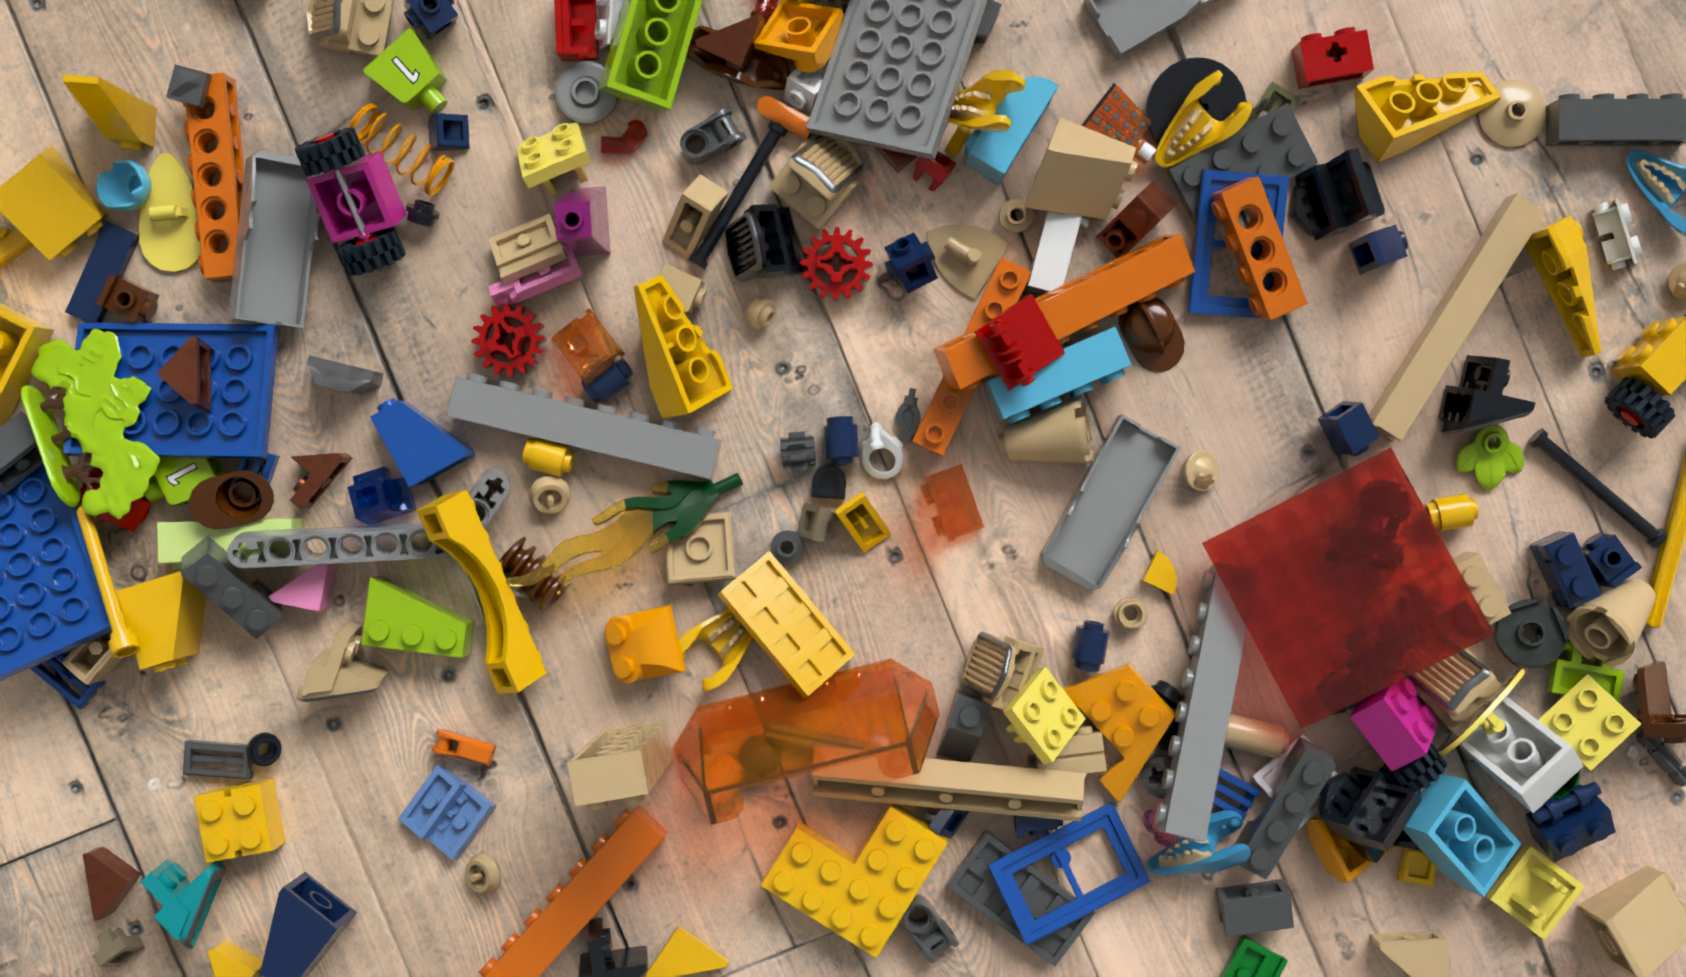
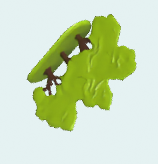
M93 329L82 341L79 350H75L61 339H56L39 346L37 350L39 356L34 360L31 372L35 378L47 383L51 392L46 400L43 394L35 387L24 385L21 388V398L48 478L58 497L69 507H77L81 498L76 479L78 478L87 485V490L82 499V507L85 513L97 516L108 512L119 520L124 514L129 513L132 501L144 496L145 491L149 487V478L155 474L160 462L159 456L146 444L137 441L132 442L125 439L123 435L126 427L136 423L140 413L138 406L146 400L152 388L134 376L123 379L114 377L117 364L122 357L118 337L110 331L104 333L99 329ZM63 387L66 388V393L57 397V391ZM52 409H63L65 412V427L62 432L59 431ZM70 437L78 439L82 447V455L76 465H71L69 456L63 454V440ZM87 454H91V461L84 463L83 460ZM94 466L101 469L103 475L101 478L88 477L89 472H83L82 470L83 468ZM93 482L98 483L100 488L93 490L90 484Z

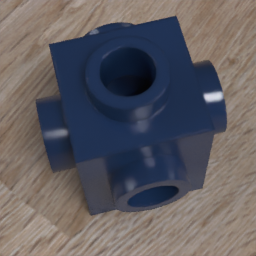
M405 0L404 3L406 11L403 13L407 21L415 30L420 28L428 40L454 24L458 18V13L452 7L454 0Z
M914 232L884 247L889 258L884 263L891 279L893 281L899 279L907 293L938 279L931 262L935 260V256L928 242L926 241L921 244Z

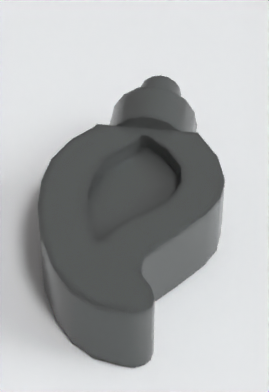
M913 388L909 389L908 396H905L904 403L896 412V421L902 431L898 438L900 441H907L912 438L920 423L921 416L917 406L918 398H915L916 389Z

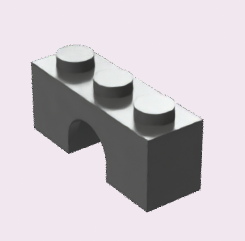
M208 535L182 556L181 575L255 639H258L282 619V604L274 603L268 597L273 592L258 579L253 583L246 581L228 560L227 552Z

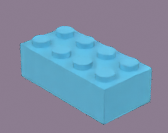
M1116 327L1064 348L1065 353L1033 374L1035 380L1027 386H1022L1020 383L1008 391L1000 376L983 384L998 422L1006 419L1008 424H1012L1030 416L1028 409L1034 406H1038L1039 411L1061 403L1060 395L1067 392L1070 398L1094 389L1091 382L1099 379L1103 385L1124 376L1125 372L1123 369L1132 364Z

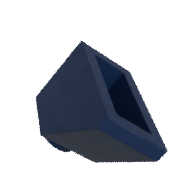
M1396 224L1368 233L1348 243L1360 275L1408 256L1406 252L1408 249L1406 237L1402 231H1398Z

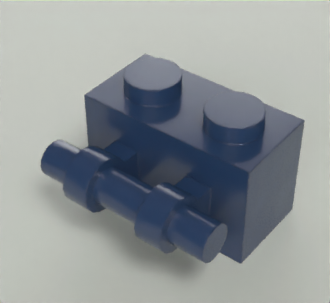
M1593 781L1583 786L1579 784L1571 788L1569 794L1557 800L1551 798L1534 813L1529 812L1525 814L1532 838L1554 863L1565 857L1572 856L1577 851L1616 833L1611 810L1598 797L1602 792L1596 782Z

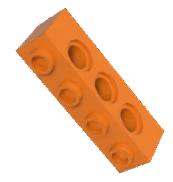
M1248 177L1212 193L1214 200L1211 203L1212 211L1219 222L1222 221L1227 233L1224 234V241L1228 250L1236 256L1239 264L1236 266V272L1242 284H1247L1251 295L1248 298V302L1254 315H1259L1260 319L1271 321L1307 305L1306 297L1260 177ZM1243 209L1247 210L1250 215V221L1244 228L1238 221V216ZM1258 241L1262 246V253L1257 259H1254L1251 255V246L1254 242ZM1270 272L1274 277V284L1271 289L1266 290L1263 286V279Z

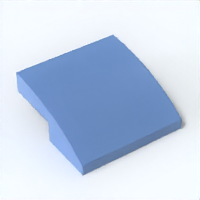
M437 765L398 819L420 839H428L451 860H458L496 805L463 779L443 766Z

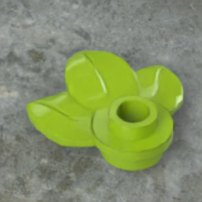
M1496 424L1478 429L1474 434L1473 441L1460 449L1456 459V470L1458 472L1474 470L1477 482L1486 491L1497 487L1504 479L1506 471L1520 473L1524 466V457L1520 446L1509 441L1507 432ZM1496 437L1494 445L1488 447L1489 439Z

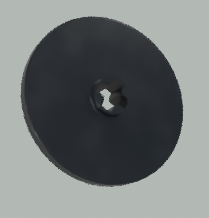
M1200 57L1181 60L1165 69L1151 86L1146 102V120L1155 141L1158 144L1160 143L1169 124L1195 85L1216 70H1220L1223 74L1221 82L1218 85H1214L1198 100L1212 118L1217 121H1224L1237 109L1239 103L1247 101L1245 91L1237 76L1222 63Z

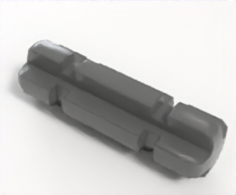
M1643 730L1639 732L1636 739L1642 747L1648 749L1649 755L1664 772L1669 773L1668 776L1676 785L1685 786L1686 766L1682 765L1683 761L1667 743L1661 741V738H1644Z

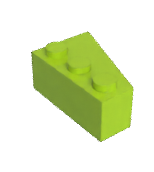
M383 576L371 577L369 579L361 645L458 658L471 654L475 628L474 620L439 603H434L410 589L407 590Z

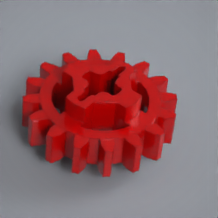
M835 227L833 235H829L826 229H822V239L818 240L816 237L811 236L812 249L809 247H803L802 253L808 256V259L800 260V267L808 269V271L802 274V280L811 279L812 283L809 286V290L821 289V299L827 293L832 294L833 302H837L841 293L844 294L847 300L851 299V289L860 293L863 288L859 281L868 282L870 276L864 270L873 267V262L865 261V257L870 255L871 250H862L860 246L864 239L860 237L855 241L852 240L853 231L850 229L845 236L840 235L839 227ZM830 244V250L824 256L815 257L820 248ZM843 244L850 247L857 258L849 256L844 251ZM833 257H839V262L846 265L841 266L839 272H833V266L827 265V263L832 262ZM815 271L823 272L829 279V285L821 281ZM858 272L851 282L842 285L843 277L848 273Z
M504 303L502 312L497 307L492 306L491 317L484 314L480 315L484 322L483 326L473 327L476 332L480 333L479 338L471 339V343L480 345V349L474 353L475 357L486 358L482 364L484 368L488 369L495 365L494 374L501 375L504 369H506L507 376L509 377L515 376V369H518L522 374H527L526 365L529 363L537 366L538 362L534 358L535 355L545 354V351L539 348V343L546 342L547 337L538 334L544 328V325L542 323L533 324L536 314L529 312L524 316L525 307L518 305L515 311H513L511 304ZM507 318L519 319L525 325L514 328ZM494 326L495 331L493 333L492 339L488 340L489 333ZM507 333L516 336L512 340V348L503 345V342L507 340ZM531 340L530 347L527 353L525 354L524 348L526 342ZM504 352L511 362H501L494 355Z

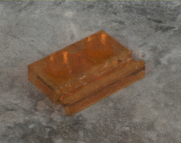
M590 308L586 310L587 315L579 320L577 317L551 337L585 384H588L613 364L611 360L615 357L625 355Z

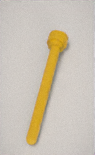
M80 506L76 514L112 629L110 640L108 641L111 656L113 658L128 657L141 649L138 637L135 633H132L131 629L126 627L93 516L85 513L83 507Z

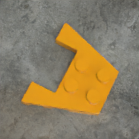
M1130 663L1092 676L1089 680L1076 685L1063 687V690L1076 707L1078 706L1123 756L1107 769V773L1100 774L1098 779L1118 802L1124 798L1175 717L1173 710Z

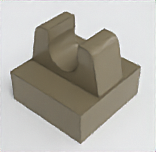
M804 503L797 534L801 537L823 543L824 540H833L835 534L827 532L828 523L830 520L839 521V517L836 513L831 512V509Z
M107 928L97 936L101 950L94 954L93 957L98 967H119L145 946L139 936H127L121 928H117L113 932L111 928Z

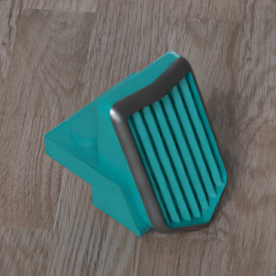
M167 859L140 881L164 906L153 917L176 941L180 939L187 949L191 950L194 948L223 878L225 865L222 860L213 862L190 883L186 879L188 876L186 871L178 863H171Z

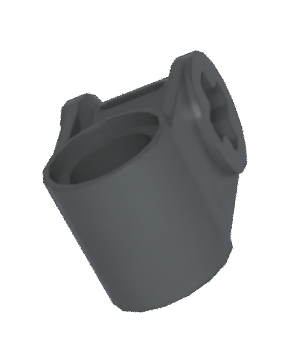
M729 107L715 112L705 121L683 133L680 139V147L687 162L693 165L704 164L717 155L735 148L747 138L744 132L738 130L731 118L732 111ZM722 125L725 127V129H726V131H727V133H728L729 135L726 134V132H725V130L723 129ZM693 140H700L705 144L704 150L697 154L689 152L687 146Z
M915 895L903 915V921L924 956L932 964L936 961V956L950 946L956 947L960 943L944 919H941L929 900L924 896ZM915 908H921L926 911V915L920 920H913L909 917V913Z

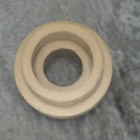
M1011 199L1002 206L999 220L1004 229L1012 233H1020L1031 225L1033 211L1032 208L1024 206L1026 201ZM1019 210L1023 218L1020 221H1014L1010 216V212Z
M757 297L751 303L746 314V321L751 323L752 328L760 330L772 323L776 314V310L773 309V300Z
M1126 597L1116 604L1113 615L1119 627L1124 630L1134 631L1140 629L1146 623L1148 611L1141 600L1134 597ZM1132 607L1135 609L1136 615L1133 619L1127 620L1124 612L1127 608Z

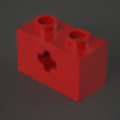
M1355 27L1339 29L1334 32L1333 36L1322 37L1321 33L1309 34L1301 37V41L1291 50L1298 89L1365 78L1374 70L1367 29L1355 31ZM1329 51L1331 56L1337 55V60L1334 61L1333 57H1327L1326 53Z

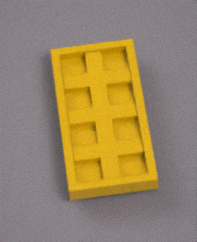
M770 551L717 594L803 698L808 697L855 655L853 650Z

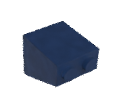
M304 872L285 885L278 894L260 974L264 977H308L357 912Z

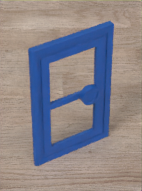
M1202 169L1193 256L1195 272L1191 276L1188 313L1259 318V315L1255 316L1252 312L1248 298L1208 295L1213 246L1227 247L1224 240L1214 239L1216 217L1211 207V203L1214 202L1212 193L1248 177L1259 176L1283 237L1289 176ZM1258 241L1254 242L1251 246L1252 256L1262 253V246ZM1270 272L1263 279V286L1266 290L1271 289L1274 284V277Z
M1112 802L1082 816L1081 822L1072 821L1050 832V834L1044 835L987 864L1026 946L1151 882ZM1103 828L1125 873L1083 895L1069 866L1071 855L1063 847ZM1050 855L1052 865L1063 869L1076 895V899L1034 920L1012 873Z

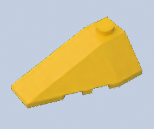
M63 74V83L76 104L107 139L120 144L119 149L141 152V147H154L157 113L155 106L100 77Z
M662 274L634 286L649 385L662 419L689 414L731 391L733 386L721 356L716 349L710 350L701 337L704 334L698 325L693 326L684 314V305Z

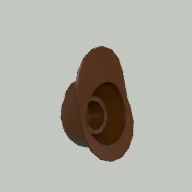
M1157 297L1143 303L1136 301L1128 305V311L1119 315L1118 325L1134 358L1142 367L1149 371L1162 372L1174 367L1184 353L1185 341L1182 331L1169 307L1163 300Z
M234 471L210 477L199 482L192 490L189 498V508L194 519L204 527L212 529H227L255 522L264 518L271 511L274 503V494L269 482L260 474L252 471Z

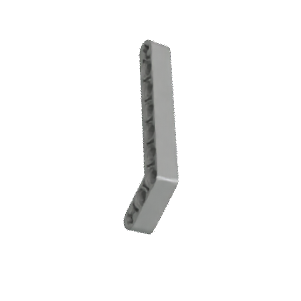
M499 467L486 469L468 492L474 503L481 505L485 509V514L480 518L484 528L510 491L508 473ZM497 477L501 478L502 489L495 487L490 493L488 501L484 497L489 489V482L487 480L494 481ZM422 523L247 531L238 534L227 549L228 560L238 568L452 557L444 549L432 542L425 548L415 546L412 538L416 534H426ZM389 535L396 540L397 545L393 549L386 550L379 546L377 540L381 536ZM348 537H355L361 542L362 547L358 551H349L344 547L343 540ZM320 539L324 542L326 551L323 553L312 552L308 547V541ZM263 541H264V542H265L264 549H259V547L261 546V544H262ZM273 542H286L290 546V553L287 555L277 554L273 550ZM242 543H246L247 549L255 550L249 556H245L244 551L238 549Z

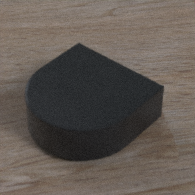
M835 465L820 467L813 476L811 497L845 499L846 477L844 472Z

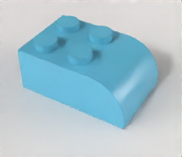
M1042 77L1024 78L1026 81L1024 89L1008 94L1004 101L998 105L995 115H1005L1011 120L1012 123L1008 131L981 132L975 130L965 146L964 154L968 155L965 166L999 186L1052 101L1059 86L1056 83Z
M1440 774L1438 775L1439 779L1430 782V786L1426 789L1424 788L1420 793L1422 801L1403 830L1443 874L1464 889L1485 897L1521 843L1466 779Z

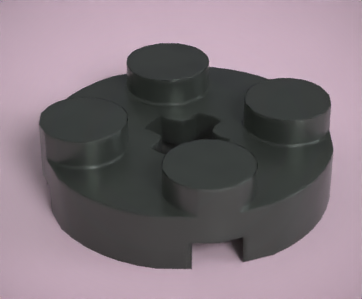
M1535 599L1520 600L1508 606L1511 614L1496 621L1494 632L1497 647L1503 656L1513 665L1527 668H1540L1555 661L1564 650L1569 636L1568 626L1562 614L1553 606L1550 607ZM1525 625H1530L1532 629L1540 630L1541 634L1536 637L1537 642L1531 643L1529 639L1522 637V633L1525 632Z

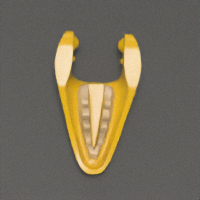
M999 69L984 75L974 85L956 94L948 121L982 132L1008 131L1012 122L1005 115H995L997 107L1008 94L1022 91L1026 81L1008 69Z
M1216 70L1197 83L1186 97L1156 149L1155 161L1159 166H1174L1224 141L1238 132L1248 120L1253 107L1250 101L1239 103L1237 109L1224 121L1215 120L1200 105L1198 99L1206 94L1214 85H1218L1221 82L1223 74L1220 70Z
M728 608L687 631L679 639L683 659L685 658V651L687 649L690 650L691 645L699 640L707 643L720 656L722 667L717 672L714 671L712 677H706L702 681L701 689L707 692L727 681L753 637Z

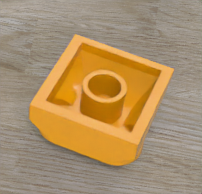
M781 0L754 41V47L774 55L793 59L795 67L800 71L816 72L827 63L832 54L844 19L842 8Z
M671 605L609 618L605 627V638L613 672L618 680L630 684L639 680L686 671Z
M1317 813L1306 823L1307 836L1325 870L1339 882H1350L1373 865L1374 862L1364 859L1345 839H1341L1324 821H1321V815Z

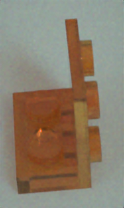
M962 464L923 477L925 484L921 485L920 489L926 505L933 504L937 516L932 517L931 520L939 538L944 536L947 542L955 540V537L984 528Z

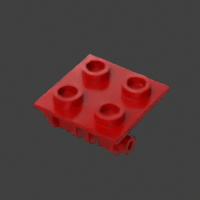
M1029 294L974 331L1008 391L1020 383L1022 386L1031 384L1035 380L1033 374L1065 353L1032 294Z

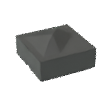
M175 64L166 97L173 101L204 108L212 75Z

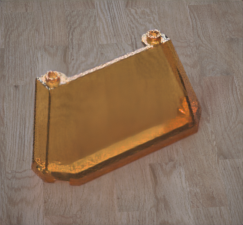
M890 658L837 671L806 698H803L796 688L789 683L698 706L673 746L681 780L710 825L732 820L741 813L744 806L742 789L876 756L881 772L887 777L894 779L918 774L921 772L940 712L932 682Z

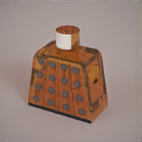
M1113 83L1081 126L1136 147L1134 157L1144 165L1157 150L1155 146L1142 137L1151 124L1150 119L1118 85Z

